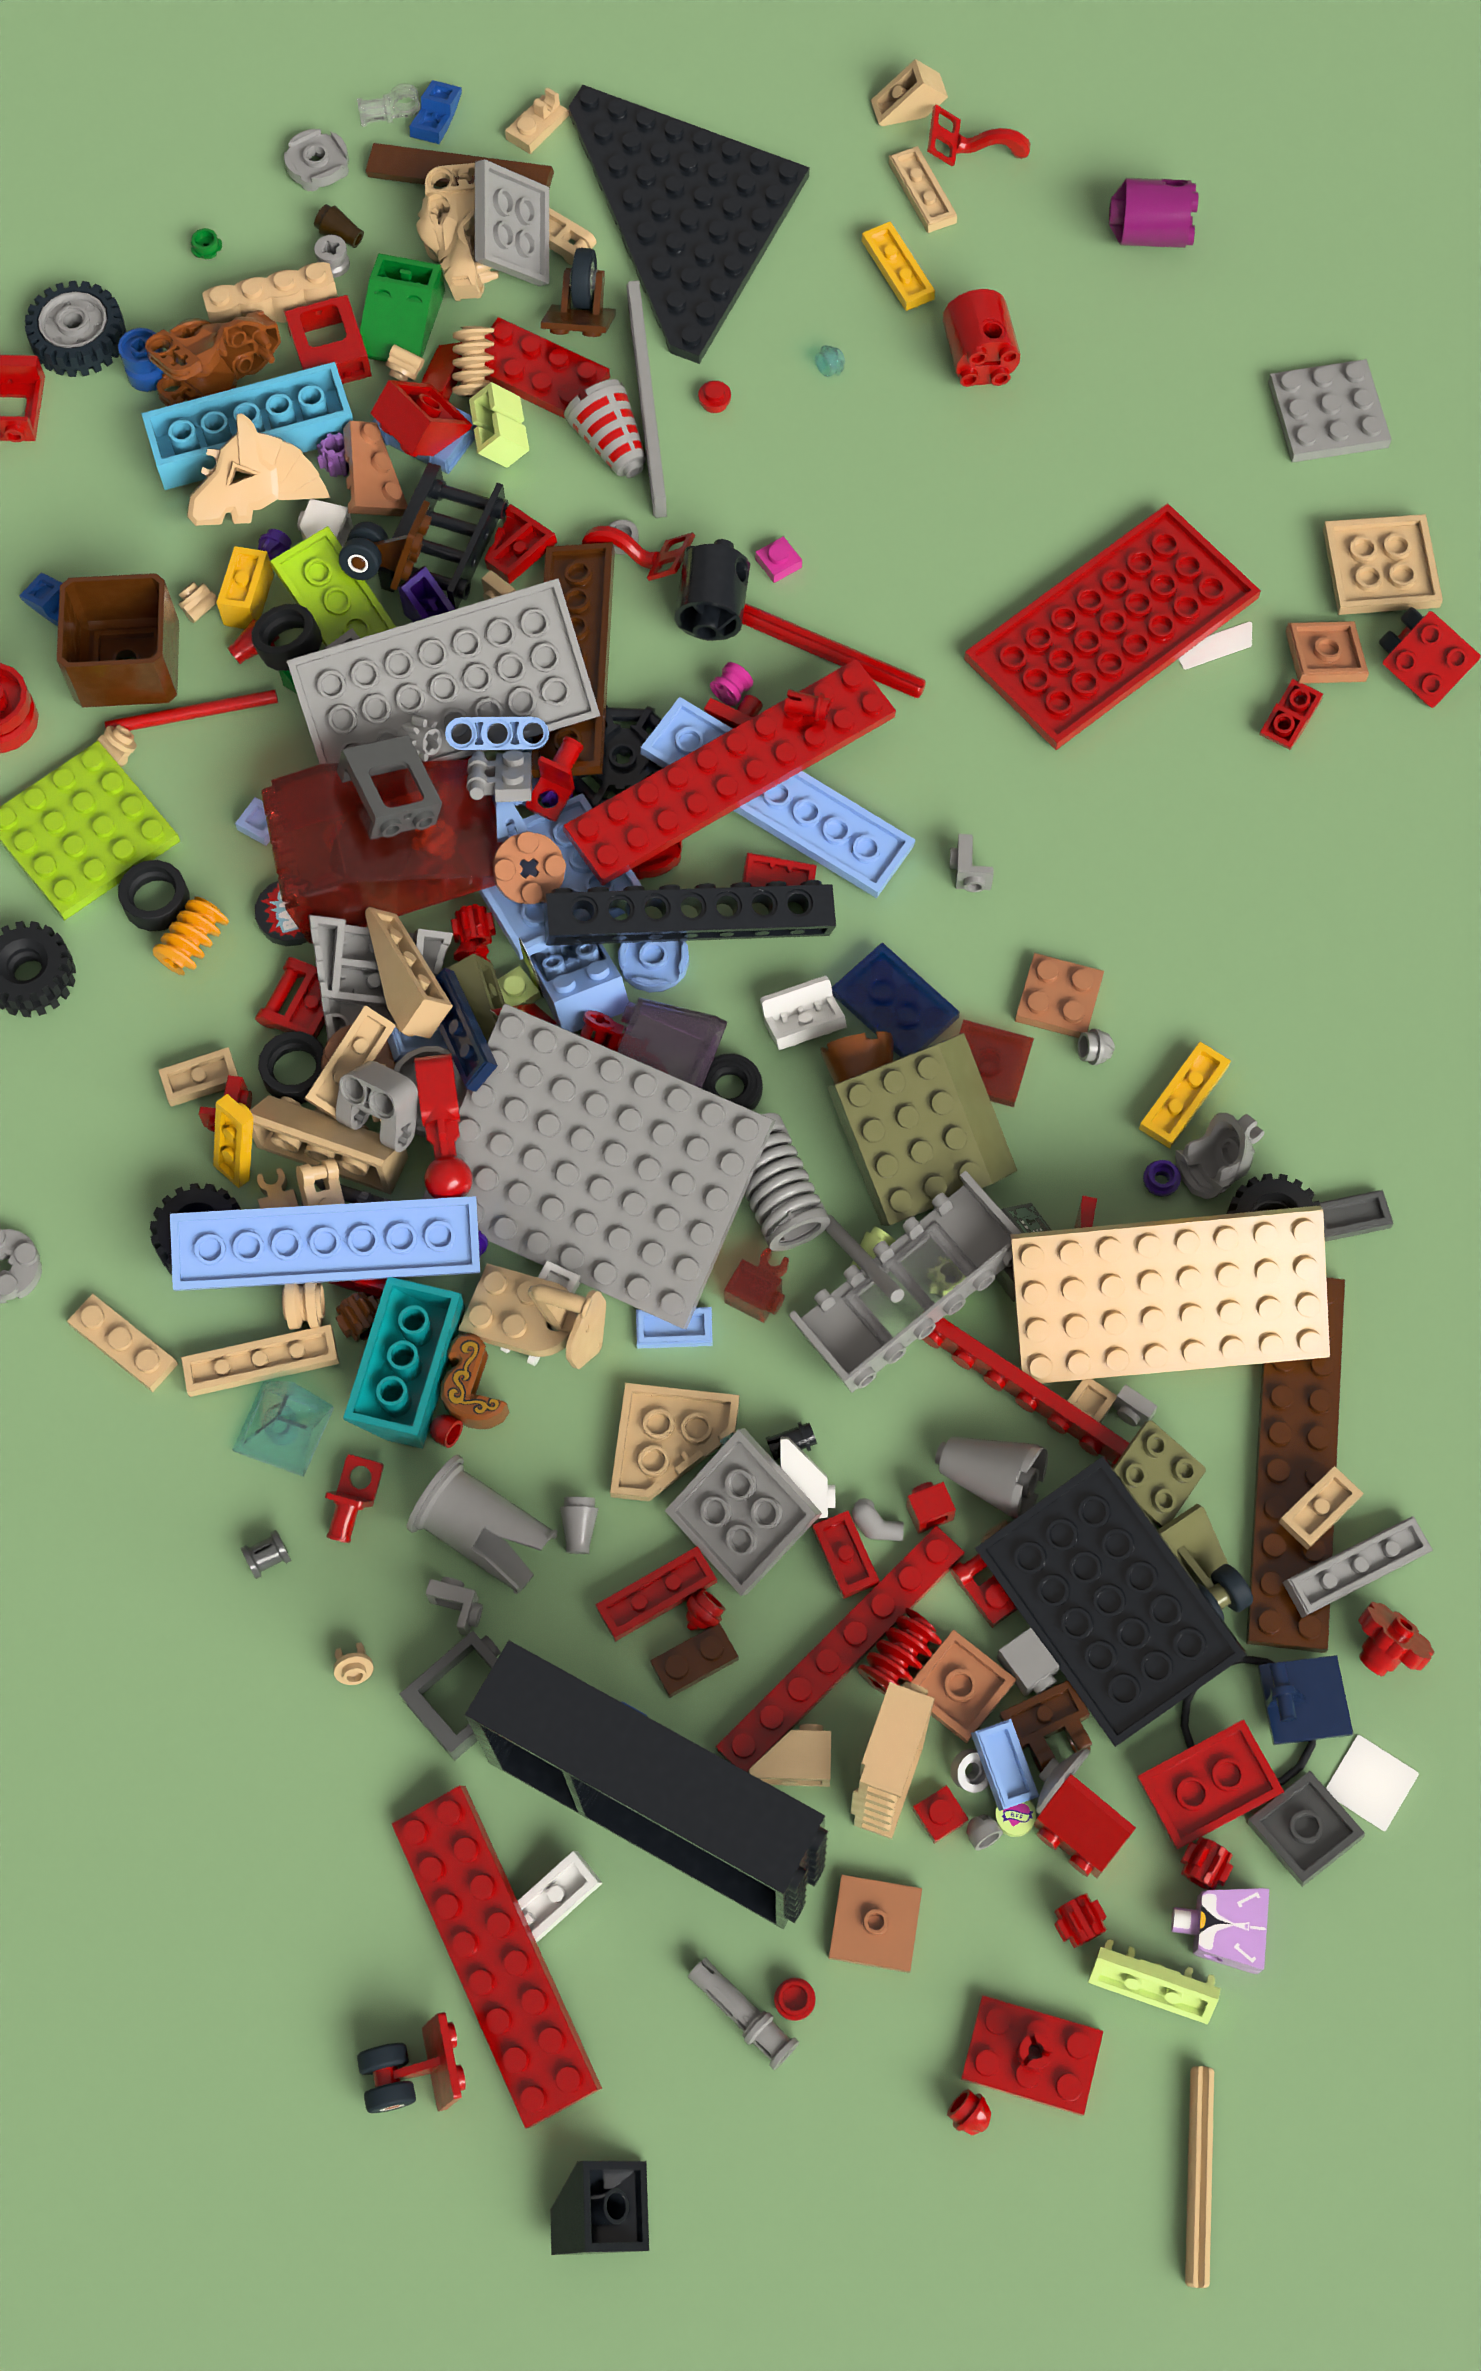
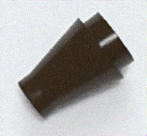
M325 204L315 218L314 227L319 229V234L323 236H339L345 241V244L356 248L363 239L364 231L358 228L335 205L331 207Z

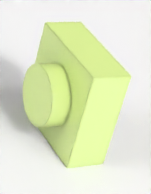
M520 965L497 979L505 1004L510 1006L532 1004L541 998L540 991Z

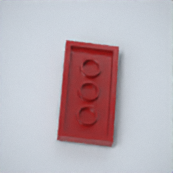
M500 317L491 326V328L495 329L494 332L485 335L486 339L494 342V346L485 349L486 353L494 356V360L485 362V366L494 369V373L485 376V380L562 418H565L564 412L566 407L577 395L580 400H583L588 396L585 392L587 388L610 378L609 368Z

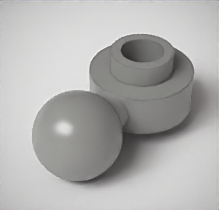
M966 1749L956 1755L951 1764V1777L958 1787L972 1793L986 1789L989 1786V1782L977 1750ZM972 1763V1771L970 1774L965 1775L967 1765Z

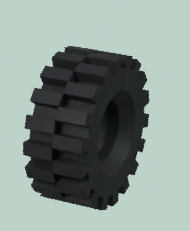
M23 921L15 922L16 929L10 930L8 925L1 928L3 935L0 936V1009L6 1008L8 1013L14 1016L20 1010L23 1017H31V1011L36 1010L38 1015L41 1016L47 1014L45 1007L51 1005L53 1009L60 1006L57 1000L60 996L66 1000L70 995L66 986L74 987L75 978L73 973H76V966L58 932L55 934L53 929L46 924L42 929L39 922L31 921L30 927H26ZM29 961H37L41 964L42 968L35 977L29 980H18L15 978V972L22 964Z

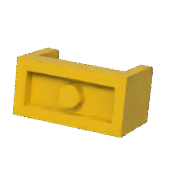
M234 546L217 599V606L225 626L245 629L253 619L257 621L261 617L274 577L267 551Z

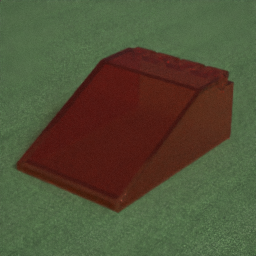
M468 760L422 761L442 801L437 823L427 829H413L400 832L388 838L384 836L375 839L369 838L368 834L372 821L353 782L342 783L337 773L339 763L319 764L271 780L272 786L261 791L264 812L267 815L266 822L270 842L273 845L272 852L276 873L279 875L278 883L283 902H289L285 904L286 911L310 944H313L309 915L345 919V925L367 927L365 911L368 907L401 916L496 885L492 866L493 857L498 847L503 843L497 842L496 808L492 795H484L479 800H474L470 797V792L466 787L469 775L467 771ZM408 768L370 776L383 803L387 807L394 808L423 800Z

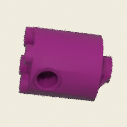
M1125 178L1124 182L1111 197L1109 206V226L1119 244L1125 246L1186 248V245H1193L1195 225H1192L1193 217L1191 212L1197 213L1199 193L1196 192V183H1192L1191 180Z

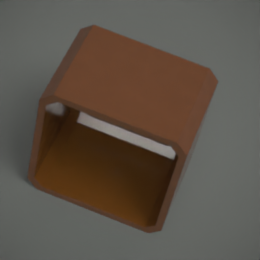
M156 573L72 577L60 585L57 662L71 695L77 704L82 708L169 703L177 696L179 620L163 578ZM126 657H133V658H135V659L123 660V659L126 658Z

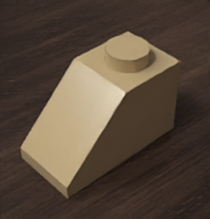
M915 59L873 97L871 103L878 124L887 126L926 118L933 111V106H939L948 98L940 73Z
M818 1724L799 1725V1730H790L749 1769V1773L770 1785L830 1787L831 1731H823V1726Z

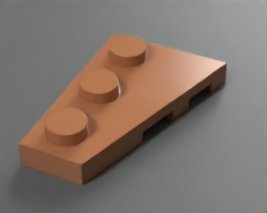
M350 420L343 428L345 461L349 464L350 475L346 478L347 489L351 490L348 513L403 516L408 505L377 423Z

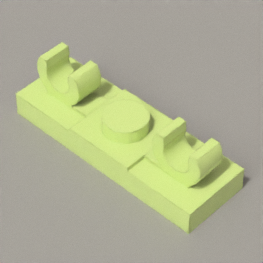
M1107 1940L1104 1948L1100 1947L1088 1983L1205 2024L1209 2023L1219 2000L1221 1988L1214 1986V1975L1209 1974L1206 1983L1192 1978L1193 1968L1188 1967L1184 1975H1181L1180 1972L1166 1968L1163 1965L1151 1963L1143 1959H1135V1949L1129 1946L1126 1955L1112 1951L1113 1940Z

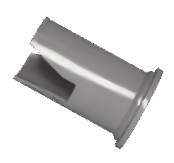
M455 1455L445 1463L424 1490L409 1517L407 1530L413 1533L425 1529L513 1589V1592L517 1594L527 1585L534 1574L504 1539L541 1551L551 1538L555 1539L557 1537L558 1531L550 1529L464 1471L463 1457Z

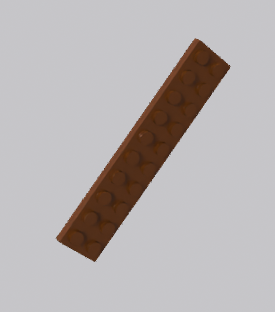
M1327 1277L1330 1357L1262 1363L1249 1584L1253 1595V1603L1248 1606L1246 1644L1326 1653L1328 1650L1330 1604L1302 1618L1282 1582L1332 1557L1334 1525L1307 1550L1279 1521L1334 1466L1337 1467L1345 1279Z

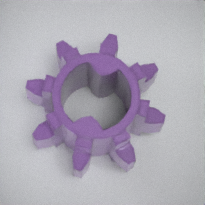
M327 434V438L321 440L320 444H317L319 468H325L330 476L337 477V475H343L345 477L349 472V464L345 461L344 434Z

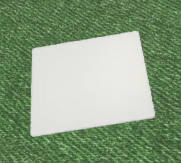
M1357 1735L1326 1789L1337 1802L1382 1831H1386L1419 1773L1364 1737Z

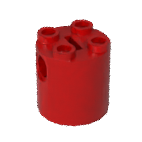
M990 289L970 290L958 295L948 303L943 311V324L956 374L961 385L970 387L991 383L995 386L1006 384L1011 379L1010 374L1020 363L1021 355L1006 300L1002 294Z

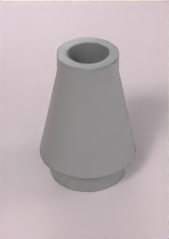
M564 1498V1506L560 1507L566 1540V1553L589 1554L590 1542L599 1508H595V1498Z

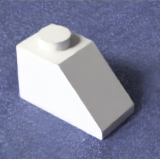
M310 499L306 510L301 511L298 517L297 527L301 531L303 541L328 526L343 547L353 528L348 507Z
M780 1437L781 1469L822 1512L819 1518H828V1508H835V1485H828L827 1475L789 1437Z

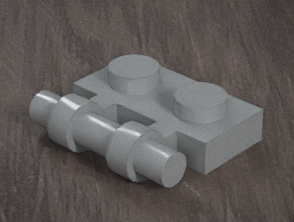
M509 750L505 753H496L495 761H488L485 754L481 751H475L472 754V757L468 760L467 771L469 775L466 784L472 799L479 800L484 795H495V802L532 801L531 752Z

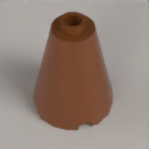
M884 1031L876 1032L877 1039L866 1038L865 1033L855 1034L827 1043V1048L821 1047L822 1058L834 1084L893 1061L894 1041L892 1034Z

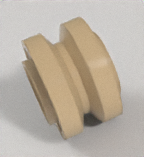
M285 1284L282 1290V1307L284 1318L290 1330L300 1329L303 1321H307L310 1328L322 1326V1321L325 1317V1296L322 1284Z

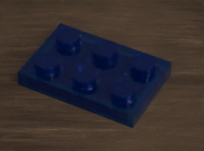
M883 942L831 987L833 996L874 1034L880 1031L892 1034L894 1052L900 1057L928 1047L959 1018L960 1011Z

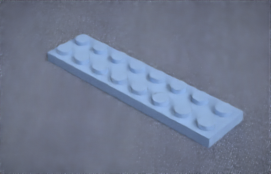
M679 697L643 743L640 754L665 768L732 730V728ZM803 771L733 810L875 898L882 892L915 844L914 838Z
M476 1196L170 1214L172 1282L174 1291L481 1273Z

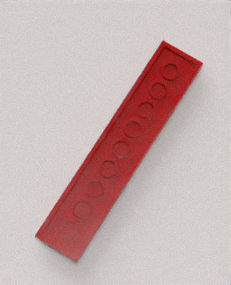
M855 659L798 691L815 696L823 693L825 698L831 699L826 720L820 719L817 722L814 721V717L784 712L786 700L784 699L564 824L563 832L603 886L895 718V708L860 662Z

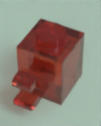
M766 1248L762 1252L758 1267L742 1259L724 1289L726 1304L765 1323L770 1313L776 1315L782 1306L785 1294L782 1293V1279L779 1277H782L789 1267V1258L787 1257L783 1258L780 1265L771 1266L768 1263L772 1256L770 1248Z

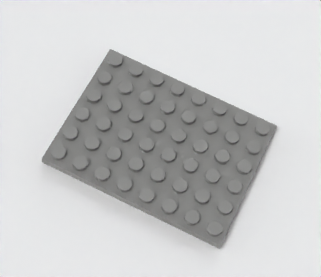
M504 1003L488 1041V1046L498 1066L476 1092L468 1089L459 1110L460 1137L455 1142L457 1157L464 1160L472 1172V1186L465 1197L476 1196L478 1230L486 1236L488 1241L543 1266L546 1261L552 1262L580 1275V1283L682 1329H687L776 1120ZM426 1189L422 1199H434Z

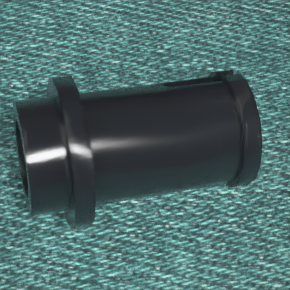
M800 1421L797 1423L798 1427L766 1437L774 1461L781 1457L780 1437H789L801 1450L806 1448L807 1451H811L810 1446L816 1445L817 1441L810 1423L802 1425Z

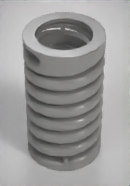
M766 1113L762 1115L776 1121L744 1195L750 1201L749 1206L752 1212L755 1213L757 1223L762 1226L761 1231L770 1250L785 1251L816 1238L827 1229L831 1221L819 1196L814 1194L815 1187L813 1183L809 1182V1175L803 1169L802 1160L797 1157L798 1152L795 1146L791 1145L792 1139L781 1116L776 1113Z

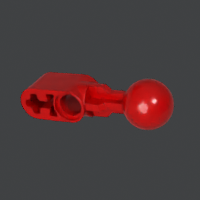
M452 1053L414 1058L422 1125L425 1127L426 1140L433 1145L435 1159L428 1165L425 1171V1187L434 1199L465 1197L471 1189L473 1178L467 1163L457 1157L455 1142L460 1137L458 1123L460 1122Z

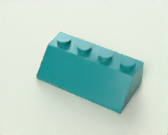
M393 1277L387 1278L343 1419L387 1441L423 1449L440 1395L441 1383L449 1365L447 1351L450 1343L458 1335V1329L465 1312L461 1293Z

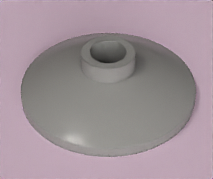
M1085 1748L1072 1754L1061 1763L1054 1758L1048 1763L1039 1775V1778L1045 1783L1038 1798L1036 1813L1040 1815L1070 1774L1074 1775L1091 1751Z

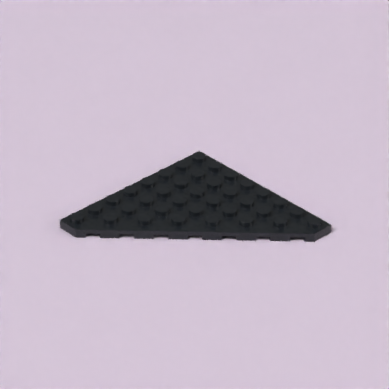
M582 85L569 105V116L578 131L579 140L587 158H589L599 187L604 192L610 213L615 224L618 225L622 241L630 259L632 258L636 274L644 293L649 298L651 309L659 328L663 331L670 353L700 364L808 180L810 167Z

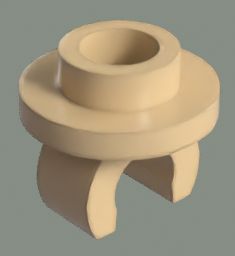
M361 1642L356 1643L357 1653L343 1655L341 1648L336 1649L335 1658L337 1661L334 1664L333 1671L336 1680L340 1683L357 1685L366 1681L372 1675L374 1670L373 1662L366 1654L364 1645Z

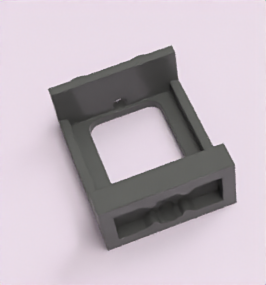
M409 735L342 749L337 773L342 783L353 782L372 821L368 834L370 839L383 836L387 838L393 837L400 832L413 829L423 830L437 823L442 801ZM408 768L423 800L394 808L385 806L370 776Z

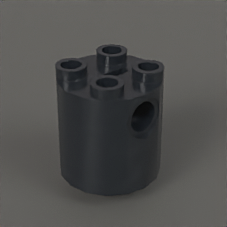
M718 539L714 544L689 546L685 549L674 620L678 627L688 635L702 640L716 641L734 637L741 630L750 562L746 556L734 549V544L731 541Z

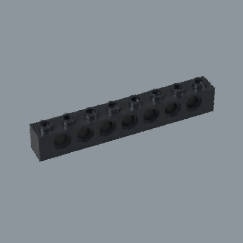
M808 880L800 885L787 886L786 882L774 881L765 884V886L751 887V883L739 882L730 885L729 888H716L715 884L704 883L696 885L695 889H681L679 885L670 884L659 887V890H645L643 886H628L623 891H609L607 887L589 888L587 892H573L570 888H557L552 890L551 893H546L543 902L546 946L830 936L836 927L833 884L822 885V882L819 880ZM796 902L800 904L804 913H793L788 908V903ZM761 903L765 905L768 909V914H757L753 910L752 904ZM719 904L728 905L732 909L733 915H721L716 906ZM684 905L694 907L698 916L694 918L685 916L681 911V907ZM650 906L656 907L661 911L663 917L653 919L646 914L645 908ZM620 908L626 913L627 918L623 920L614 919L610 915L609 909ZM584 909L590 914L591 919L580 921L575 918L573 911Z

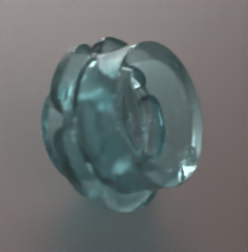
M824 345L821 347V351L816 354L815 362L819 371L825 377H831L834 374L839 376L844 369L845 358L837 347Z

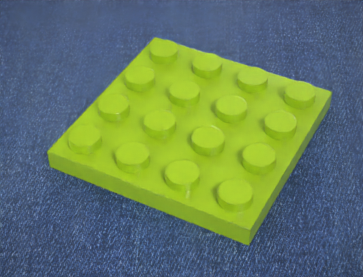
M99 741L0 806V843L64 921L119 884L123 875L132 866L143 861L154 860L180 842L175 830Z

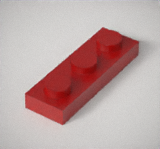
M696 1546L595 1604L616 1642L687 1601L692 1594L697 1595L702 1589L706 1590L717 1583V1578L700 1549Z

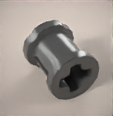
M277 1530L271 1532V1537L250 1548L247 1545L241 1547L242 1553L256 1579L261 1577L262 1571L282 1561L286 1564L291 1561Z

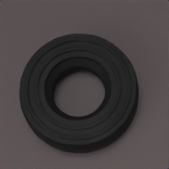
M722 1054L710 1059L702 1067L698 1075L697 1087L722 1097L715 1088L717 1081L722 1076L735 1075L743 1081L744 1089L739 1096L725 1099L750 1110H754L762 1096L763 1083L761 1074L752 1061L738 1054Z

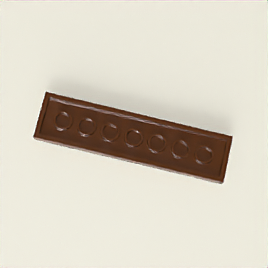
M613 542L546 547L544 582L559 578L600 717L550 731L547 743L540 749L532 750L533 778L541 777L538 765L539 757L543 756L553 760L563 742V738L566 736L577 740L584 748L571 769L572 776L603 774L615 559ZM543 734L534 736L532 744L541 741Z

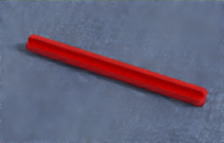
M745 604L742 624L840 666H844L857 659L873 680L914 698H919L925 689L926 681L923 678L752 605Z

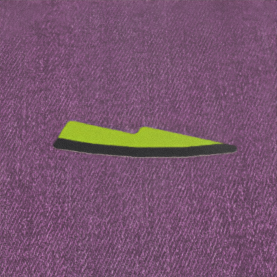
M519 938L524 962L529 968L531 980L544 998L535 969L522 940Z

